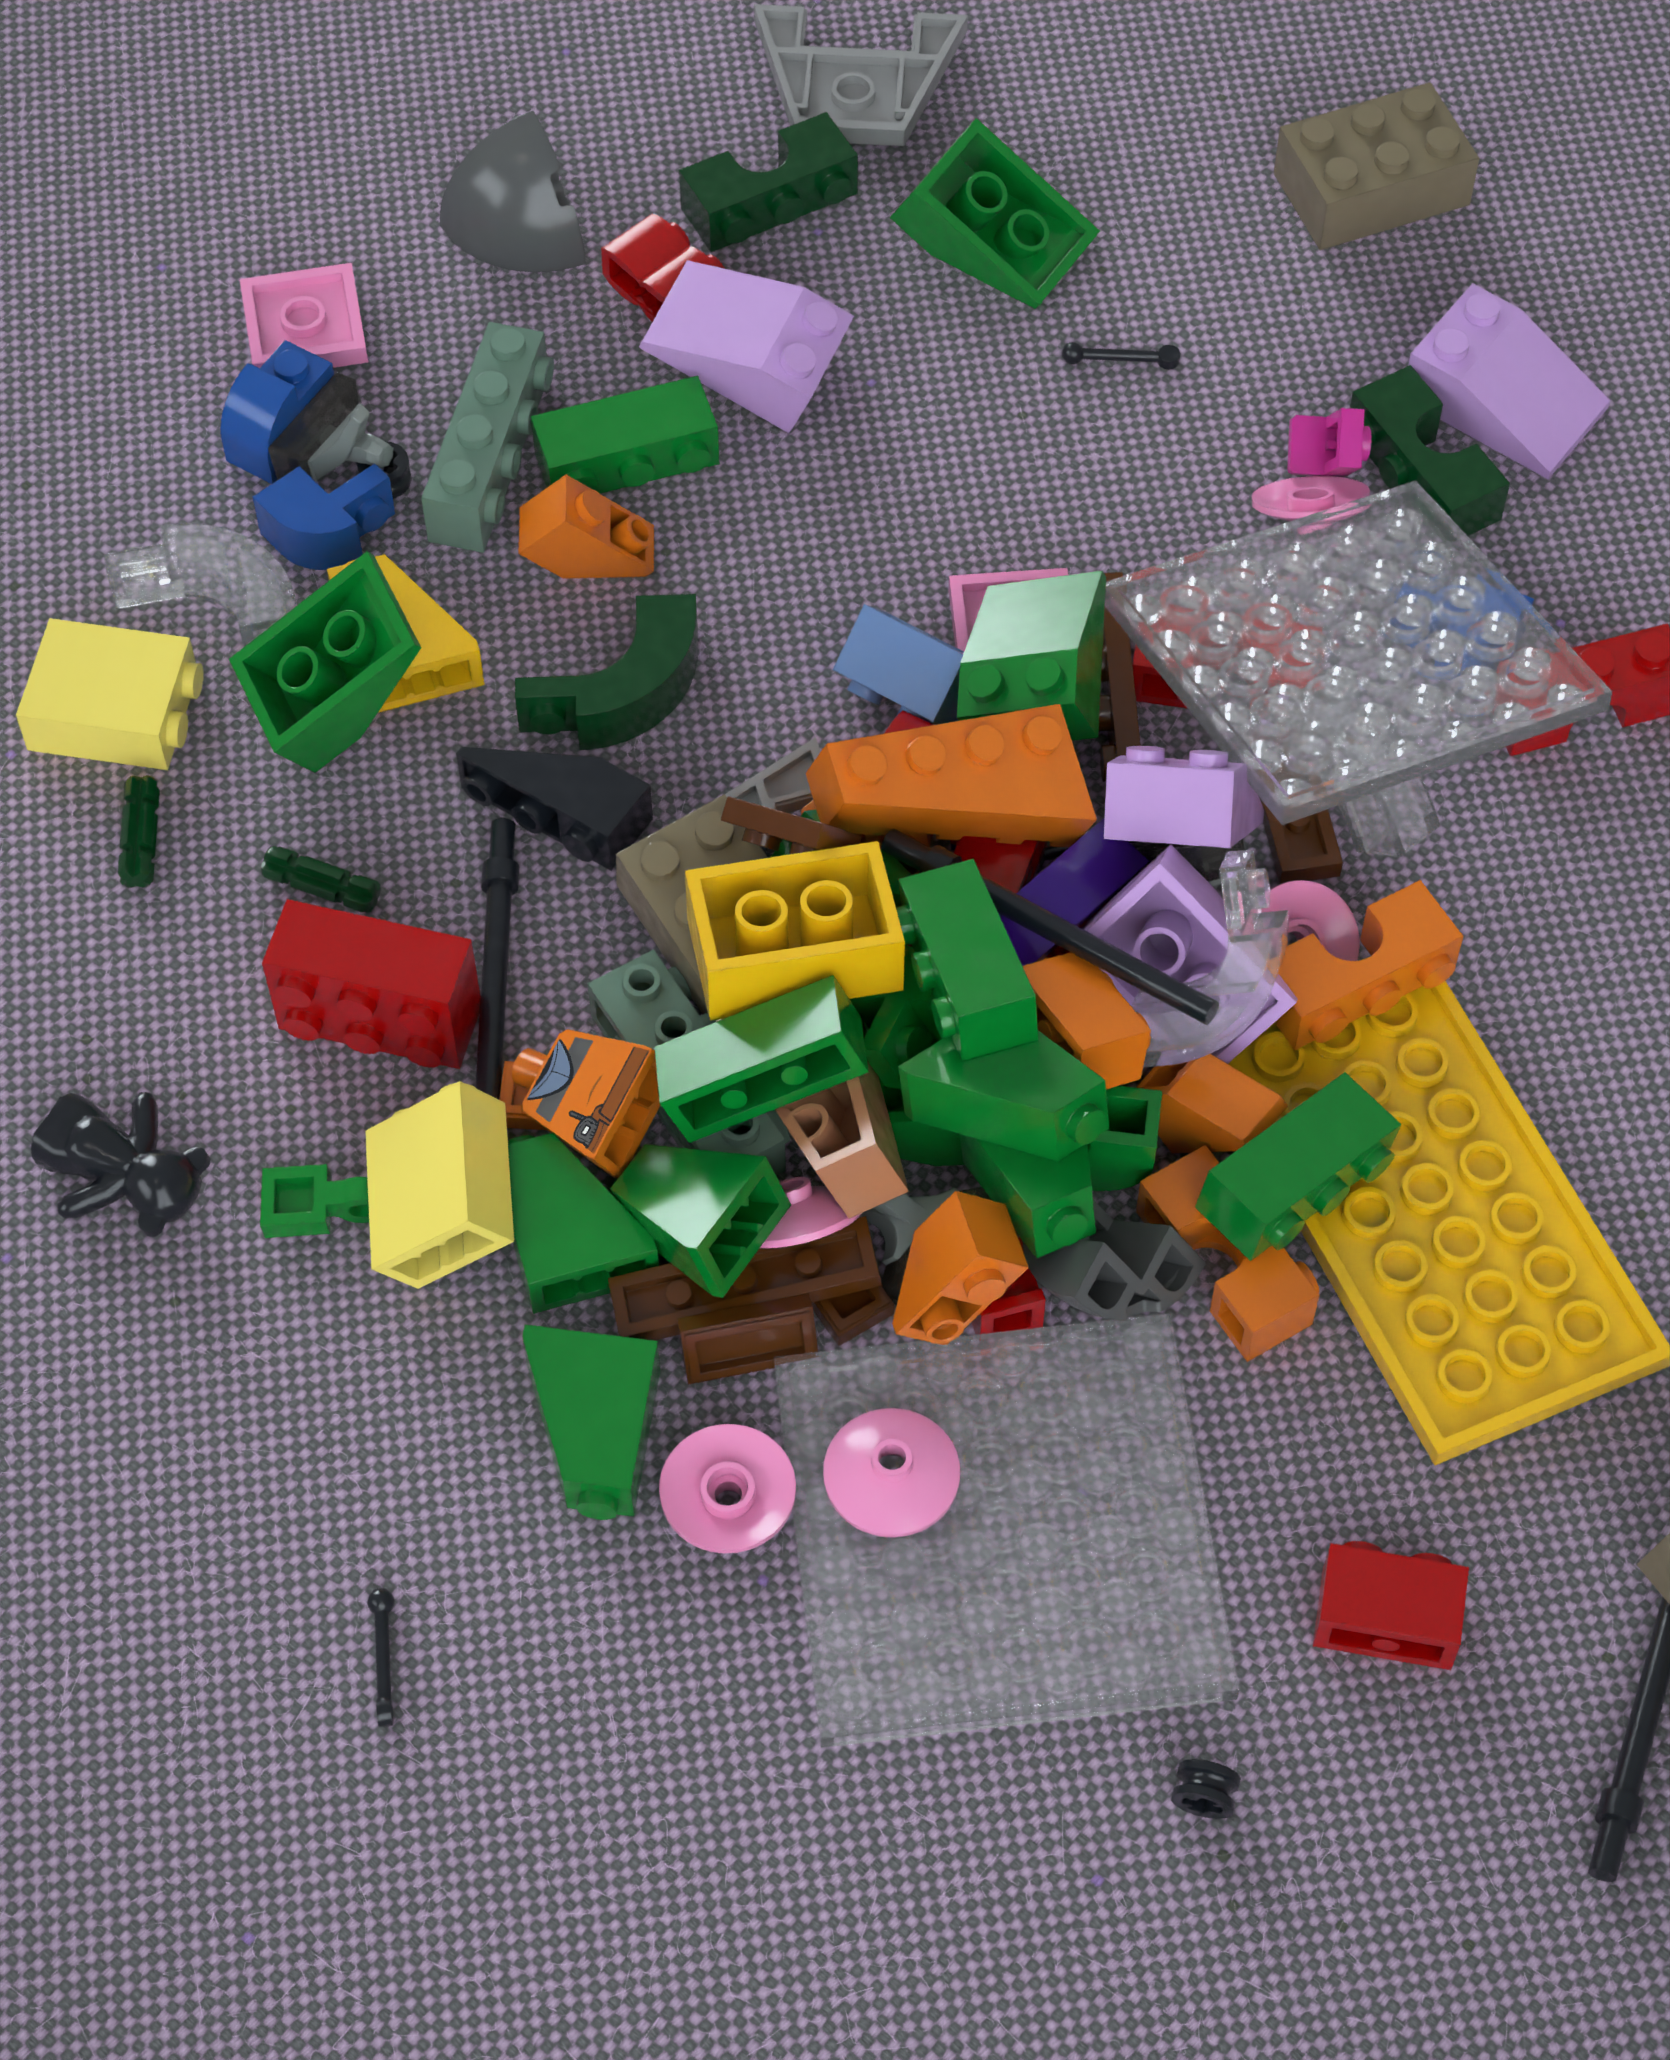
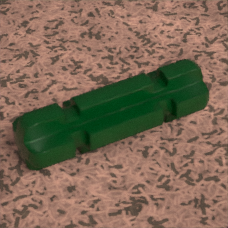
M149 775L143 777L131 776L124 783L123 800L126 801V804L122 808L120 849L123 851L119 855L118 875L121 877V884L128 888L136 886L146 888L154 880L155 863H152V859L156 853L158 815L155 814V810L159 807L160 790L157 787V780Z
M280 846L269 847L261 865V874L264 878L281 884L290 883L292 888L334 903H341L343 901V906L359 912H372L381 892V885L376 880L362 875L352 876L348 870L308 856L299 857L297 852Z

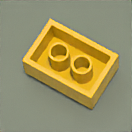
M878 841L685 870L687 921L710 1021L725 1019L831 975H834L849 999L904 991L905 940Z

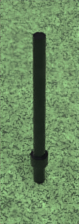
M498 818L491 823L489 859L483 862L481 889L487 894L475 1087L497 1099H500L511 901L512 895L516 894L519 888L520 870L519 864L514 860L516 824L507 818Z
M891 829L886 834L881 846L883 852L917 869L919 873L963 862L961 856L940 845L930 848L896 829ZM982 876L998 914L1205 1025H1208L1214 1019L1219 1008L1218 1001Z
M1663 1596L1611 1787L1602 1790L1595 1815V1820L1600 1824L1588 1873L1593 1878L1604 1882L1616 1881L1628 1834L1635 1833L1638 1829L1644 1801L1639 1797L1670 1680V1605Z

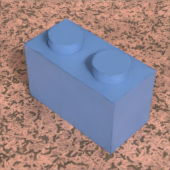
M864 604L833 668L834 671L851 679L847 690L877 705H880L884 696L901 705L898 714L901 711H906L932 724L934 722L944 724L958 721L957 705L960 662L964 651L883 610Z

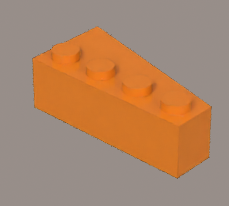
M1060 704L827 743L806 772L820 822L854 834L886 836L891 829H896L904 834L906 832L936 834V839L960 840L963 836L996 838V843L1021 844L1024 840L1050 841V846L1069 848L1097 821Z

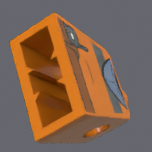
M567 1029L559 1033L548 1055L532 1048H526L518 1055L513 1064L512 1079L514 1083L529 1089L522 1102V1111L596 1166L618 1179L630 1164L660 1107L655 1051L645 1045Z

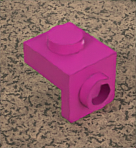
M1340 408L1327 417L1305 415L1292 417L1289 421L1288 472L1292 475L1346 477L1361 469L1362 461H1367L1369 458L1372 439L1370 427L1364 426V409Z

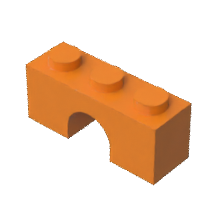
M1419 880L1367 906L1360 941L1371 956L1369 958L1359 961L1339 959L1323 947L1314 933L1266 956L1298 998L1297 1003L1274 1023L1294 1050L1313 1041L1317 1043L1327 1042L1339 1035L1348 1023L1368 1013L1372 1016L1383 1014L1394 1007L1402 996L1422 986L1425 989H1431L1446 981L1456 969L1464 936L1423 882Z
M1204 1145L1141 1180L1136 1213L1144 1223L1171 1225L1193 1250L1213 1248L1224 1252L1232 1258L1238 1268L1215 1281L1210 1313L1244 1359L1249 1362L1313 1325L1319 1300V1286L1308 1266L1302 1261L1294 1262L1284 1248L1276 1250L1273 1246H1270L1250 1261L1195 1208L1209 1170L1219 1164L1209 1148Z

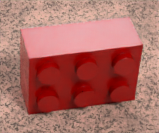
M286 899L262 961L279 1029L285 1030L290 1035L302 1040L313 1041L321 1038L344 1043L351 1049L364 1054L384 1052L406 1057L411 1062L423 1067L435 1068L442 1065L456 1069L461 1068L480 1014L481 995L471 939Z

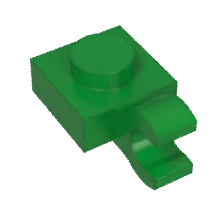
M327 1164L262 1168L260 1227L265 1238L330 1234L331 1217H339L354 1223H369L367 1177H351L345 1180L332 1181V1175Z

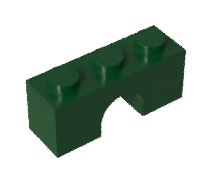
M824 112L778 131V168L767 172L747 170L736 162L729 150L679 169L681 210L709 251L714 252L731 244L743 242L751 236L781 224H788L801 216L826 206L838 204L846 198L858 194V154L829 114Z
M1411 365L1353 391L1350 408L1364 409V426H1369L1371 429L1372 439L1369 458L1379 468L1381 478L1387 487L1391 490H1397L1411 507L1413 516L1419 526L1424 530H1429L1443 548L1502 520L1510 482L1477 443L1454 453H1441L1426 446L1436 441L1443 403Z

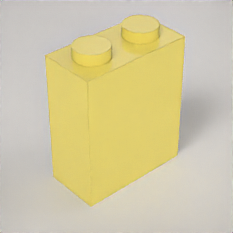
M49 618L16 713L28 751L168 770L175 747L182 748L186 741L188 732V716L186 712L190 699H198L203 685V666L195 661L189 637Z
M458 1081L457 1083L444 1086L438 1093L409 1108L395 1112L392 1117L365 1130L372 1270L419 1289L514 1242L505 1102L478 1090L473 1085Z

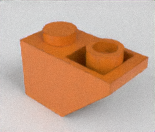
M566 474L519 507L518 554L563 579L647 577L654 572V525Z
M1205 1050L1165 1053L1136 1087L1162 1091L1158 1136L1171 1153H1191L1204 1145L1211 1152L1237 1151L1273 1125L1288 1107L1280 1095Z
M955 1191L914 1231L892 1323L897 1335L947 1346L952 1340L959 1337L964 1329L993 1301L999 1299L1006 1289L1029 1268L1006 1204Z

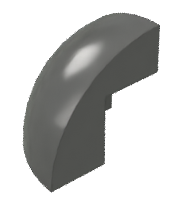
M530 111L494 130L463 159L452 175L444 192L440 208V226L445 234L464 252L496 267L522 272H551L586 264L584 244L574 206L570 205L565 197L563 186L559 180L558 171L560 170V164L534 111Z
M1094 1199L1095 1234L1037 1259L1023 1242L1024 1256L1029 1270L1034 1278L1050 1293L1081 1311L1117 1321H1128L1127 1317L1143 1312L1158 1313L1169 1308L1190 1289L1206 1265V1262L1171 1225L1113 1220Z

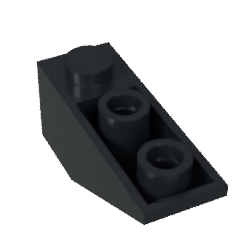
M461 747L456 752L461 788L472 800L483 806L493 805L513 816L516 822L525 830L534 834L542 832L562 843L574 857L581 861H594L612 871L616 866V854L633 845L653 820L650 784L600 757Z

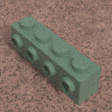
M488 322L421 497L428 542L484 553L494 524H499L505 507V495L511 479L514 480L518 475L522 459V449L527 435H532L531 416L538 414V406L543 392H547L552 383L554 359L546 354L544 332Z
M654 949L587 983L591 1017L607 1038L645 1045L655 1051L654 1047L715 1023L714 1020H709L708 1013L698 1014L690 1002L692 999L691 992L683 975L674 966L667 969ZM661 1105L657 1111V1115L679 1148L766 1156L776 1176L786 1171L785 1144L790 1141V1136L775 1109L691 1143L686 1140Z

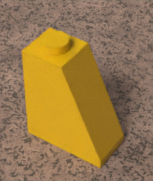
M385 554L376 556L375 559L421 646L420 651L379 712L485 685L477 640ZM355 560L349 561L344 565L328 568L329 580Z

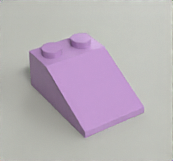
M687 260L639 348L689 377L698 375L703 385L785 432L790 433L812 398L854 315L802 286Z
M1473 283L1410 353L1408 366L1411 365L1443 403L1441 421L1546 479L1552 476L1604 414L1610 404V399L1522 309Z
M1129 746L1126 748V756L1120 755L1107 762L1104 839L1231 848L1264 822V808L1246 764L1228 762L1227 752L1192 750L1189 752V760L1165 758V749L1161 747Z
M1172 844L1161 852L1081 927L1083 930L1219 1002V1008L1214 1019L1208 1025H1205L1099 968L1110 976L1115 988L1135 1012L1140 1013L1145 1018L1151 1033L1170 1052L1205 1050L1228 1064L1297 1003L1298 998L1219 893Z

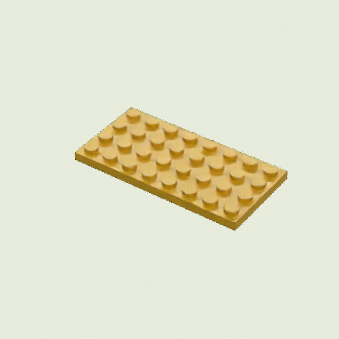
M1446 981L1431 989H1425L1422 986L1402 996L1399 1002L1387 1012L1377 1016H1372L1368 1013L1348 1023L1346 1028L1335 1038L1324 1043L1313 1041L1297 1050L1292 1048L1276 1024L1273 1023L1228 1063L1284 1099L1288 1107L1275 1122L1346 1072L1402 1124L1390 1148L1395 1156L1387 1169L1372 1182L1367 1183L1361 1178L1350 1187L1348 1195L1336 1209L1326 1216H1322L1317 1211L1305 1220V1225L1301 1232L1434 1466L1670 1366V1344Z

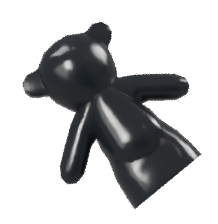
M140 1092L132 1102V1128L129 1135L111 1122L88 1099L79 1094L69 1093L60 1097L50 1113L34 1132L31 1144L32 1158L39 1167L50 1172L78 1175L92 1182V1184L65 1195L59 1201L57 1212L65 1219L78 1218L110 1205L126 1196L133 1207L139 1212V1228L149 1237L158 1236L162 1233L167 1222L179 1220L189 1211L200 1191L202 1183L201 1174L209 1167L211 1161L206 1151L199 1147H194L181 1153L173 1150H156L158 1142V1105L154 1096L148 1092Z

